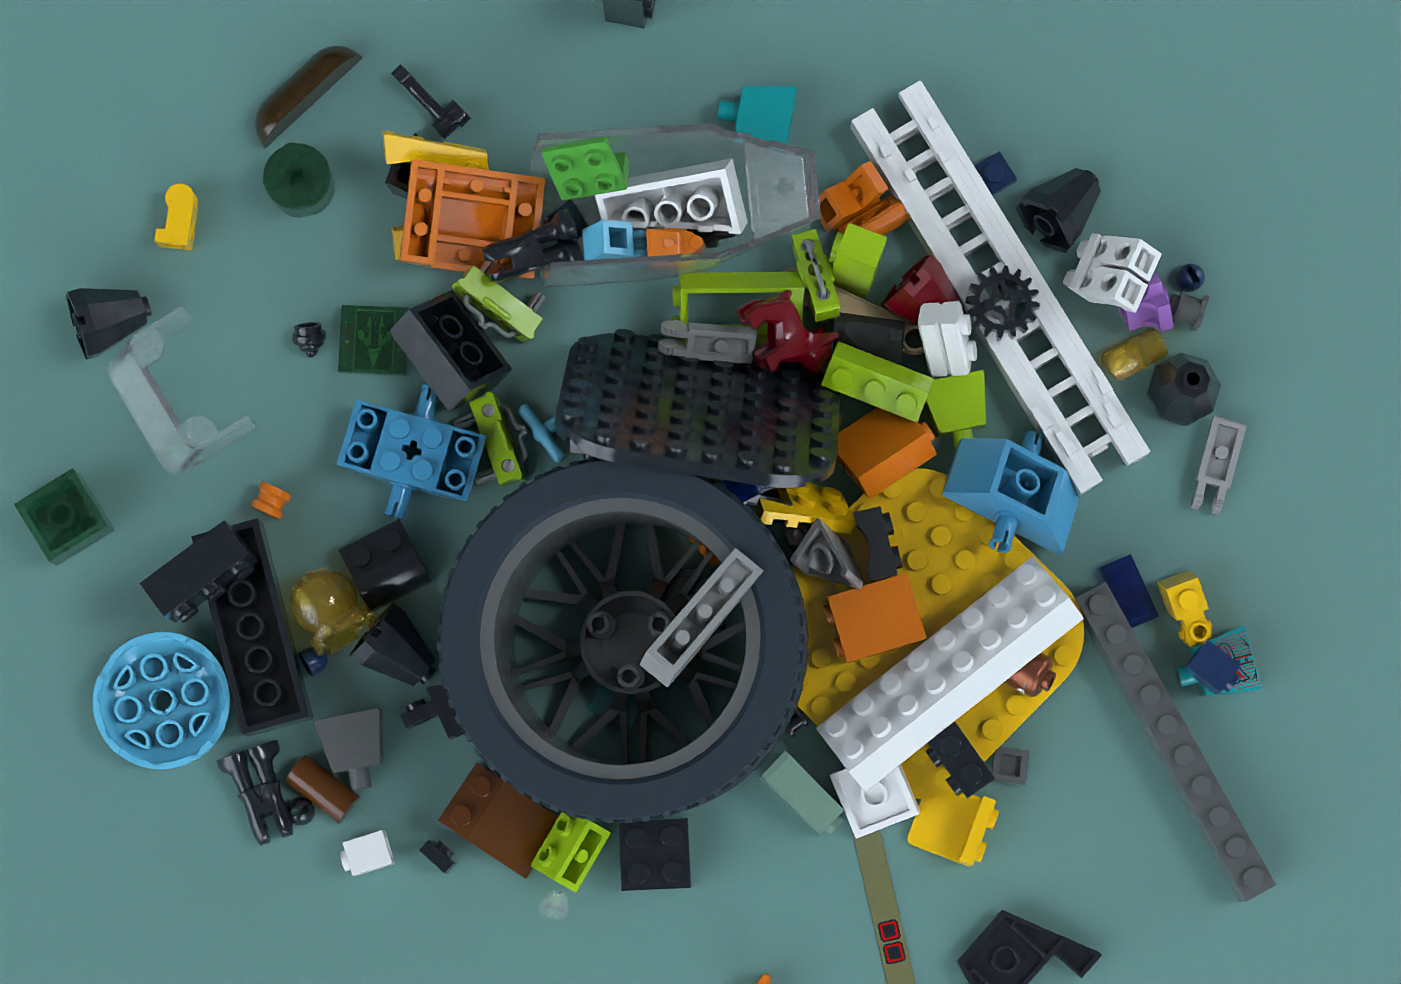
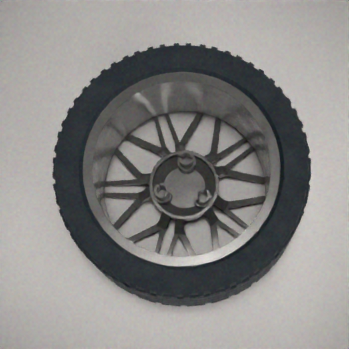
M596 457L581 461L576 460L569 462L570 466L562 468L557 466L552 468L553 470L539 474L534 477L535 481L530 484L525 482L511 494H507L503 498L504 502L499 507L495 505L483 521L481 520L477 524L478 530L474 536L469 535L462 551L458 553L456 559L459 561L455 569L451 568L447 587L444 588L443 595L446 596L444 605L440 604L439 610L441 614L437 633L441 634V642L437 643V651H439L440 659L439 669L444 672L445 680H442V684L449 699V706L454 708L457 714L454 718L464 732L467 741L473 742L475 745L474 751L492 771H497L501 775L500 778L505 783H508L522 795H528L532 798V801L556 812L562 811L567 813L568 816L590 821L632 823L660 819L698 807L726 793L747 778L766 759L776 743L781 739L797 708L807 671L809 636L804 601L792 568L768 528L747 505L718 482H714L708 477L616 463ZM626 524H644L653 573V582L646 593L633 590L617 592L615 587V576ZM616 525L606 576L604 578L574 540L590 532ZM654 525L680 532L696 540L664 579ZM570 544L600 583L604 598L602 601L598 602L587 591L561 552L563 547ZM702 544L708 548V553L683 589L665 602L660 600L659 598L666 587L696 551L697 547ZM737 548L764 571L740 599L745 619L710 637L694 657L703 658L739 671L741 676L737 684L697 672L688 666L677 676L688 685L708 727L707 731L692 742L653 705L650 691L663 684L640 666V663L646 651L675 619V614L693 598L694 595H688L712 556L715 554L723 563L730 553ZM557 554L581 595L532 590L529 587L542 567L550 558ZM532 598L577 604L584 607L589 614L583 622L580 641H564L519 616L523 599ZM516 625L547 641L563 652L518 669L515 656ZM746 629V653L743 667L704 652ZM582 655L583 662L570 672L526 685L521 683L519 675L567 657ZM592 675L599 684L613 691V703L599 720L577 741L569 745L556 734L582 680ZM571 679L551 726L548 728L530 704L525 691ZM696 679L735 689L730 702L716 721ZM628 694H634L641 712L639 764H629ZM619 714L622 763L602 760L580 751L584 745ZM648 714L684 748L666 757L645 762Z

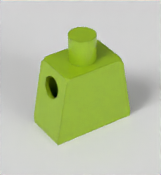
M983 370L970 372L967 375L933 380L924 404L936 436L938 438L953 436L955 450L962 438H974L972 431L984 429L986 426L985 378Z

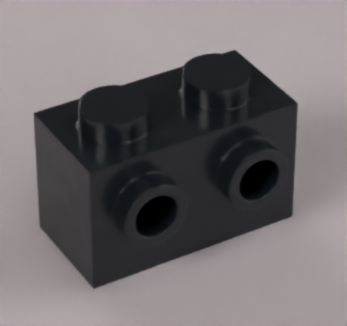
M955 721L927 742L930 748L925 752L937 768L943 764L951 776L945 780L956 796L963 793L966 798H969L996 779Z

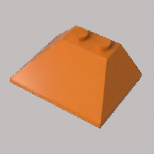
M412 159L399 261L427 268L465 273L473 265L480 269L485 262L481 251L484 247L502 239L521 235L530 228L534 230L540 227L546 178ZM511 257L499 259L498 264L511 261ZM535 270L516 278L534 279Z

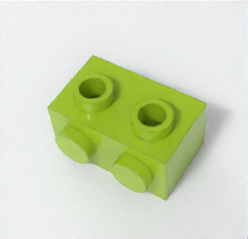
M561 812L530 866L576 893L611 833L590 820L568 816L567 813Z

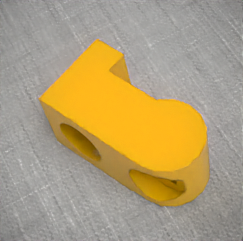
M182 183L170 186L165 194V202L168 206L165 229L156 228L154 242L162 248L192 251L198 213V198L189 186Z

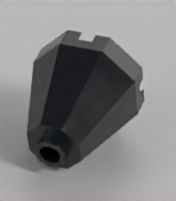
M1075 168L1030 189L1021 199L1016 210L1025 228L1032 235L1037 229L1045 236L1040 240L1043 245L1066 253L1080 237L1101 192L1098 185L1099 180L1091 171Z
M79 288L68 291L66 294L70 318L73 326L76 327L78 333L76 337L86 360L99 357L145 326L148 323L147 316L152 315L147 297H140L137 290Z
M1180 352L1154 367L1147 395L1150 401L1153 402L1156 412L1161 419L1188 426L1214 411L1221 384L1207 360Z
M393 602L373 622L371 629L363 634L349 654L360 665L412 686H415L418 682L424 685L436 670L432 666L436 659L406 612Z

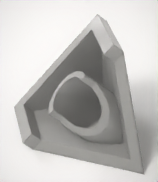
M817 517L793 553L790 561L805 575L861 589L863 581L850 546Z

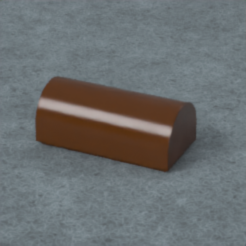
M308 755L300 759L285 780L288 785L339 824L361 797Z

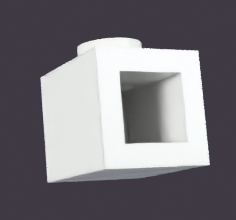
M384 830L342 842L344 850L339 852L345 871L351 870L352 876H358L395 864L389 840Z

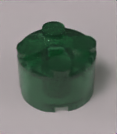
M294 142L287 143L276 150L265 165L263 173L265 189L276 207L283 213L292 217L315 215L323 211L331 202L335 192L334 175L326 158L314 147ZM302 176L306 180L304 184L300 182L295 184L293 182L296 177L301 178Z

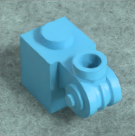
M601 220L582 229L584 263L615 265L621 261L629 260L639 264L648 259L646 232L640 229H632V222Z

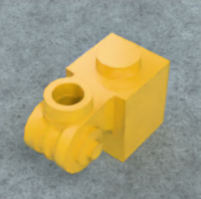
M1187 570L1158 581L1157 585L1167 613L1176 621L1180 620L1181 625H1179L1180 631L1178 632L1179 638L1189 648L1196 646L1197 643L1202 644L1203 641L1212 640L1211 628L1213 626L1204 614V611L1209 608L1199 578Z

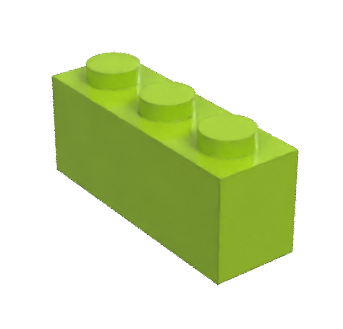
M848 223L845 233L838 231L828 261L835 278L834 286L866 300L877 273L887 237Z
M838 341L821 385L918 422L934 378Z

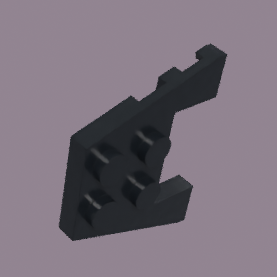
M1001 910L959 957L956 963L968 984H1028L1053 955L1061 960L1078 977L1083 978L1102 954Z

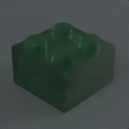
M73 468L14 504L47 560L56 566L115 530L81 473Z

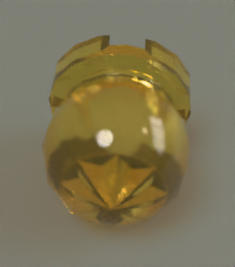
M327 568L309 571L296 582L290 594V607L295 621L305 631L315 634L310 642L318 656H321L325 649L330 655L347 647L358 639L355 632L364 625L370 629L376 621L368 606L361 605L357 607L358 596L353 583L339 571Z

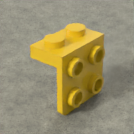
M953 790L937 797L921 799L919 803L921 812L914 817L907 841L912 846L971 867L974 861L981 862L986 850L987 843L982 841L986 828L992 830L997 820L999 810L994 809L996 800L986 796L980 798L975 795L966 798L963 793L956 796Z

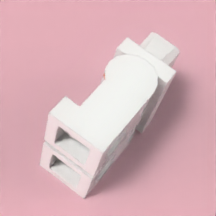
M1092 233L1089 240L1080 242L1076 251L1077 257L1080 258L1076 270L1071 269L1067 271L1063 283L1089 302L1122 307L1126 311L1136 313L1148 286L1141 280H1151L1162 254L1141 239L1101 236L1100 234Z

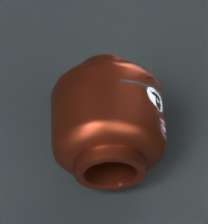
M1043 653L1038 654L1006 680L1007 686L1029 697L1037 696L1042 690L1048 692L1056 678V673L1052 671L1053 662L1051 658Z

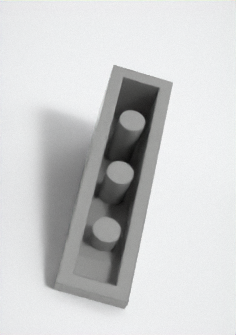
M735 548L650 646L640 666L668 688L764 570Z

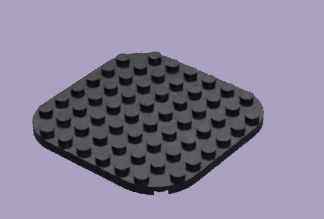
M617 329L615 333L581 337L570 348L556 408L554 426L557 434L564 441L572 439L573 443L578 446V450L585 454L616 463L774 488L805 487L807 482H811L813 479L822 482L834 472L838 451L840 392L821 385L825 376L822 372H809L797 362H780L775 371L769 372L766 367H758L754 358L751 364L664 355L658 350V343L661 339H668L667 337L660 334H651L649 336L637 335L628 329Z

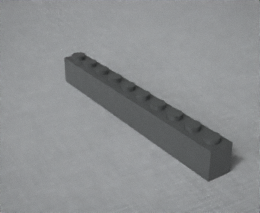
M1104 582L1076 597L1075 600L1079 605L1087 631L1240 902H1247L1276 886L1107 583Z

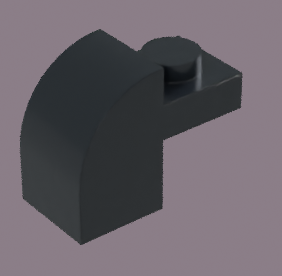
M443 685L426 688L431 701L426 703L424 698L407 705L405 707L407 712L400 715L407 729H411L439 716L450 740L464 734L454 718L457 714L455 709L449 706V699Z

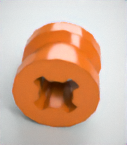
M261 481L259 485L260 493L257 498L252 499L250 506L266 515L281 520L283 516L282 508L285 503L290 501L292 495Z

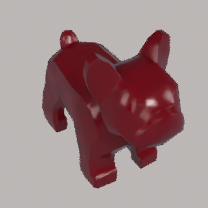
M787 289L778 296L748 301L736 310L740 323L742 325L750 324L753 330L760 327L763 321L767 322L768 340L751 351L758 367H766L767 371L773 372L777 369L780 362L785 361L797 362L807 371L820 373L827 367V363L832 358L831 344L839 337L838 332L826 333L825 326L816 328L813 331L806 330L794 303L790 299L792 295L791 290Z

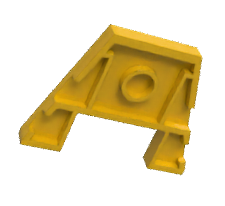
M382 131L386 164L410 162L412 159L489 170L488 155L485 149L445 141L440 143L424 140L423 137L413 135L409 137L398 135L392 131ZM404 225L391 227L396 260L400 259Z
M807 482L805 487L799 488L766 487L778 491L782 504L759 498L755 508L759 519L764 524L772 525L773 519L785 520L784 525L786 527L797 528L799 522L814 523L817 517H819L834 532L851 534L855 525L854 517L845 497L839 490L832 487H821L811 482Z

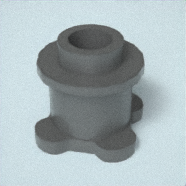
M1181 290L1179 295L1173 294L1170 300L1173 322L1180 320L1192 324L1191 330L1197 331V328L1202 323L1209 296L1204 295L1202 299L1185 294V290Z

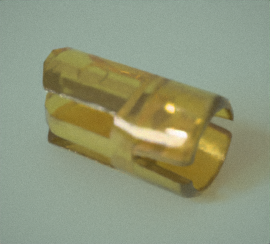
M1150 327L1104 352L1101 356V363L1117 380L1121 381L1165 358L1168 355V350L1159 332L1155 328Z

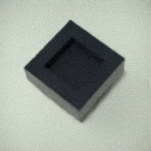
M428 840L419 850L445 874H448L457 864L451 859L455 853L440 840L436 844Z

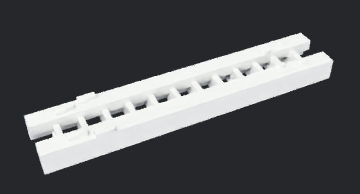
M920 80L899 92L898 95L912 121L889 134L874 108L853 119L850 129L889 188L890 194L903 203L910 218L908 223L927 254L933 255L941 263L966 313L970 308H973V305L966 304L965 299L967 296L975 295L968 288L971 283L980 285L977 280L978 275L975 274L965 257L988 243L1000 261L994 265L997 273H1001L1004 265H1007L1009 274L1014 275L1020 269L1022 270L1021 280L1024 281L1031 277L1032 282L1028 288L1029 290L1038 289L1039 293L1032 301L1040 303V308L1031 311L1037 318L1034 323L1029 322L1027 324L1028 330L1025 334L1018 329L1016 330L1015 339L1011 340L1008 333H1004L1001 341H997L995 332L991 331L987 337L983 336L985 330L983 326L974 330L1037 433L1043 435L1044 444L1058 466L1066 469L1079 497L1103 481L1090 459L1108 449L1109 446L1107 444L1112 442L1126 466L1138 462L1151 451ZM921 133L930 149L906 162L897 146ZM938 161L948 177L924 190L915 174ZM956 189L965 205L941 219L932 202ZM973 217L982 234L959 247L949 231ZM989 269L982 272V274L989 277ZM985 289L981 293L980 302L990 298ZM1002 299L995 306L1001 305L1003 310L1006 311L1010 301H1003ZM975 316L970 317L972 326L977 319ZM992 316L986 317L993 323L1000 324V321ZM1042 329L1053 348L1029 361L1018 342L1037 330ZM1059 357L1071 377L1047 390L1036 370ZM1077 385L1088 406L1065 419L1053 399ZM1095 414L1106 435L1083 448L1071 427Z

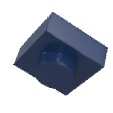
M1000 151L974 166L992 196L1017 182L1015 174Z

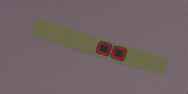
M880 830L857 839L853 833L887 984H916Z

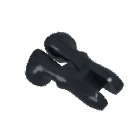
M567 208L560 210L550 222L534 230L530 228L521 235L502 239L484 247L481 251L485 261H495L511 257V261L495 265L488 270L490 282L507 281L530 271L544 270V266L556 263H564L573 271L585 269L584 257L575 239L577 232L570 211ZM553 240H564L545 249H542L540 245Z
M278 740L247 750L260 781V784L255 786L249 772L248 758L245 751L216 760L220 771L229 774L235 782L240 793L238 797L247 812L251 831L260 846L271 842L265 817L274 815L276 825L283 838L293 835L291 815L283 799L280 789L281 782L277 781L273 766V759L280 752Z

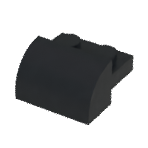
M400 519L339 549L352 576V580L371 613L432 582Z

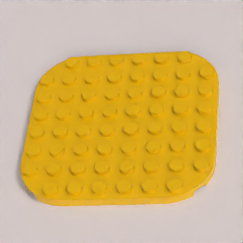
M916 468L871 499H868L863 493L849 508L853 517L854 512L881 506L882 514L889 512L894 529V534L888 536L890 546H898L903 568L896 569L897 574L907 573L927 640L1032 556L1068 595L1082 615L1079 605L1070 590L1015 536L1013 537L1009 552H997L999 542H997L994 550L989 546L996 523L942 496L947 475L941 472ZM855 521L851 534L835 533L850 546L863 581L862 586L871 584L868 573L870 548L865 536L857 528ZM793 565L791 568L804 601L809 636L807 671L797 706L819 726L926 640L847 663L846 657H838L833 641L834 638L839 637L836 624H828L823 606L829 604L828 596L854 589V587L805 575L799 568ZM1083 620L1041 652L1051 658L1053 662L1052 671L1056 673L1054 683L1048 692L1042 690L1037 696L1029 697L1007 686L1006 681H1004L955 720L984 762L1070 675L1079 660L1083 647ZM928 743L901 763L915 799L937 797L952 791L945 780L951 776L943 764L937 768L925 752L930 748Z

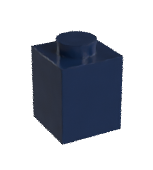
M1206 640L1200 645L1182 670L1216 695L1223 689L1227 692L1231 690L1240 678L1236 671L1241 664L1212 642Z

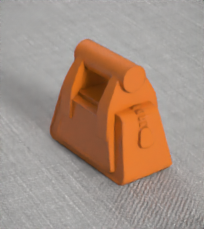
M646 229L648 261L653 266L688 262L706 249V245L700 236L685 229Z

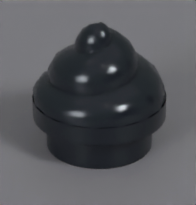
M319 322L295 325V333L292 334L293 343L299 346L300 351L306 353L309 358L314 357L318 353L319 348L324 344L326 331L322 330V325Z

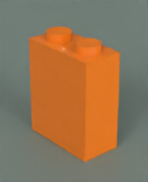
M877 407L838 433L837 460L868 499H871L936 456L937 453L931 443L935 436L925 422L919 424Z
M907 573L864 585L861 589L854 588L828 596L829 604L823 606L828 624H836L839 637L834 638L833 641L838 657H846L847 663L927 640Z

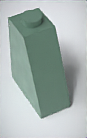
M786 750L761 775V779L819 836L824 831L830 835L844 821L839 816L844 809Z

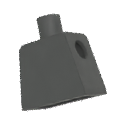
M374 708L314 720L332 772L334 774L348 772L352 791L371 788L369 768L383 765L382 709Z

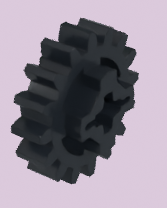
M1004 265L1002 272L997 273L993 266L989 269V277L982 273L978 274L977 280L980 285L970 284L968 289L975 295L967 296L965 299L966 304L973 305V308H970L966 315L969 314L970 317L975 316L977 318L972 326L974 329L980 326L985 327L984 337L990 335L992 331L996 333L997 341H1001L1004 333H1008L1010 339L1013 340L1016 337V329H1019L1024 334L1027 332L1028 327L1025 321L1035 322L1037 317L1031 311L1038 310L1040 303L1032 301V299L1038 295L1039 291L1038 289L1029 290L1028 287L1032 282L1031 277L1024 281L1020 279L1022 270L1018 269L1012 275L1009 274L1008 266ZM1004 282L1016 286L1018 290H1013L1005 286ZM990 286V298L980 302L981 293L986 287ZM998 293L1003 301H1010L1006 311L1003 310L1001 305L995 306ZM1025 304L1023 315L1015 321V308ZM992 316L999 320L1000 324L993 323L986 317Z

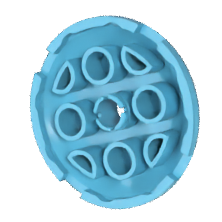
M154 632L129 640L113 652L101 671L100 676L98 675L93 692V712L100 734L115 753L135 765L162 770L187 765L203 756L214 746L223 733L229 718L231 692L227 675L218 659L210 650L198 641L181 634ZM168 692L172 697L171 705L165 711H160L156 706V699L159 694Z

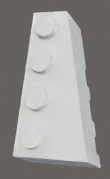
M732 158L630 177L627 182V190L595 195L601 220L632 222V228L663 227L665 229H698V232H712L713 230L729 231L732 234H741L748 223Z

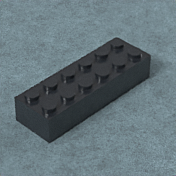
M258 518L231 525L258 559V562L252 565L255 570L246 578L240 581L235 578L225 585L227 591L212 602L208 600L242 735L247 737L314 719L264 524ZM208 532L191 536L192 542L194 543Z

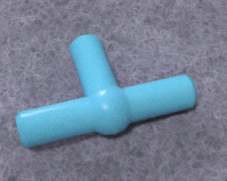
M529 404L520 406L517 412L531 429L533 438L542 444L554 462L562 461L566 454L551 435L556 431L554 426L555 416L543 424Z

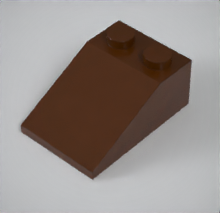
M476 763L438 821L526 879L533 869L530 866L558 817Z

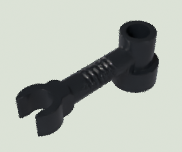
M401 64L391 73L428 110L436 120L431 125L444 139L459 125L463 127L471 120V117L453 99L442 108Z

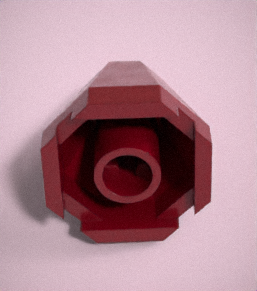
M929 254L921 258L901 277L903 280L898 286L895 284L889 290L880 305L890 314L918 326L920 308L924 303L939 302V304H943L944 302L953 301L961 303L941 263L933 255ZM962 305L963 314L966 315V311Z

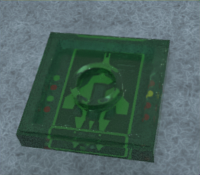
M342 305L338 372L406 376L407 355L389 331L409 308Z

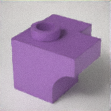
M1154 270L1150 281L1141 280L1148 286L1136 313L1126 311L1122 307L1117 306V310L1129 331L1150 326L1157 328L1162 333L1174 328L1168 292Z

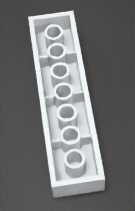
M1032 556L816 729L849 773L866 792L1084 618L1068 595Z

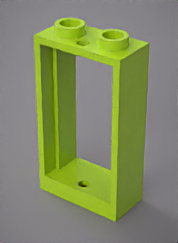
M799 272L679 273V286H672L673 306H678V316H672L671 321L678 320L688 324L689 293L783 292L787 289L792 291L790 299L794 303L802 321L803 281ZM720 324L728 326L750 327V324ZM760 324V327L756 329L755 348L768 340L767 324ZM678 337L679 340L684 343L686 342V338Z

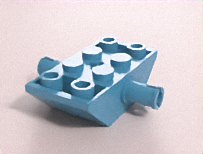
M422 384L415 413L411 414L356 399L339 454L338 466L392 485L387 507L384 511V515L394 518L395 514L396 519L405 520L411 494L416 491L437 497L468 502L487 436L436 422L437 420L434 419L439 398L429 385ZM413 446H417L421 455H414L413 459L409 460L406 451Z
M1026 431L1023 434L1021 446L1008 439L962 438L958 443L941 495L996 523L989 546L994 550L997 542H999L997 552H1009L1014 534L1016 533L1059 556L1063 554L1079 497L1066 469L1039 456L1045 441L1043 435L1039 434L1037 441L1034 442L1037 432Z

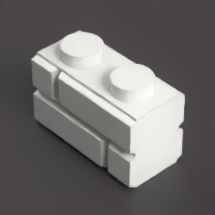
M959 301L944 302L943 304H939V302L924 303L920 308L918 327L929 375L931 377H942L951 374V376L967 375L970 373L971 361H976L977 359L975 340L969 341L968 336L971 334L970 315L963 314L962 305Z

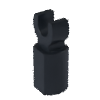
M799 522L797 528L787 527L784 532L788 547L792 549L793 553L808 532L804 523Z

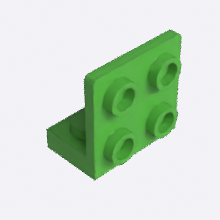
M606 137L542 148L541 155L562 201L627 190L630 160L626 152L613 153Z

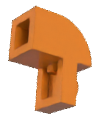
M868 161L860 165L846 180L825 189L809 205L826 232H830L880 201L879 197L889 188L873 163Z

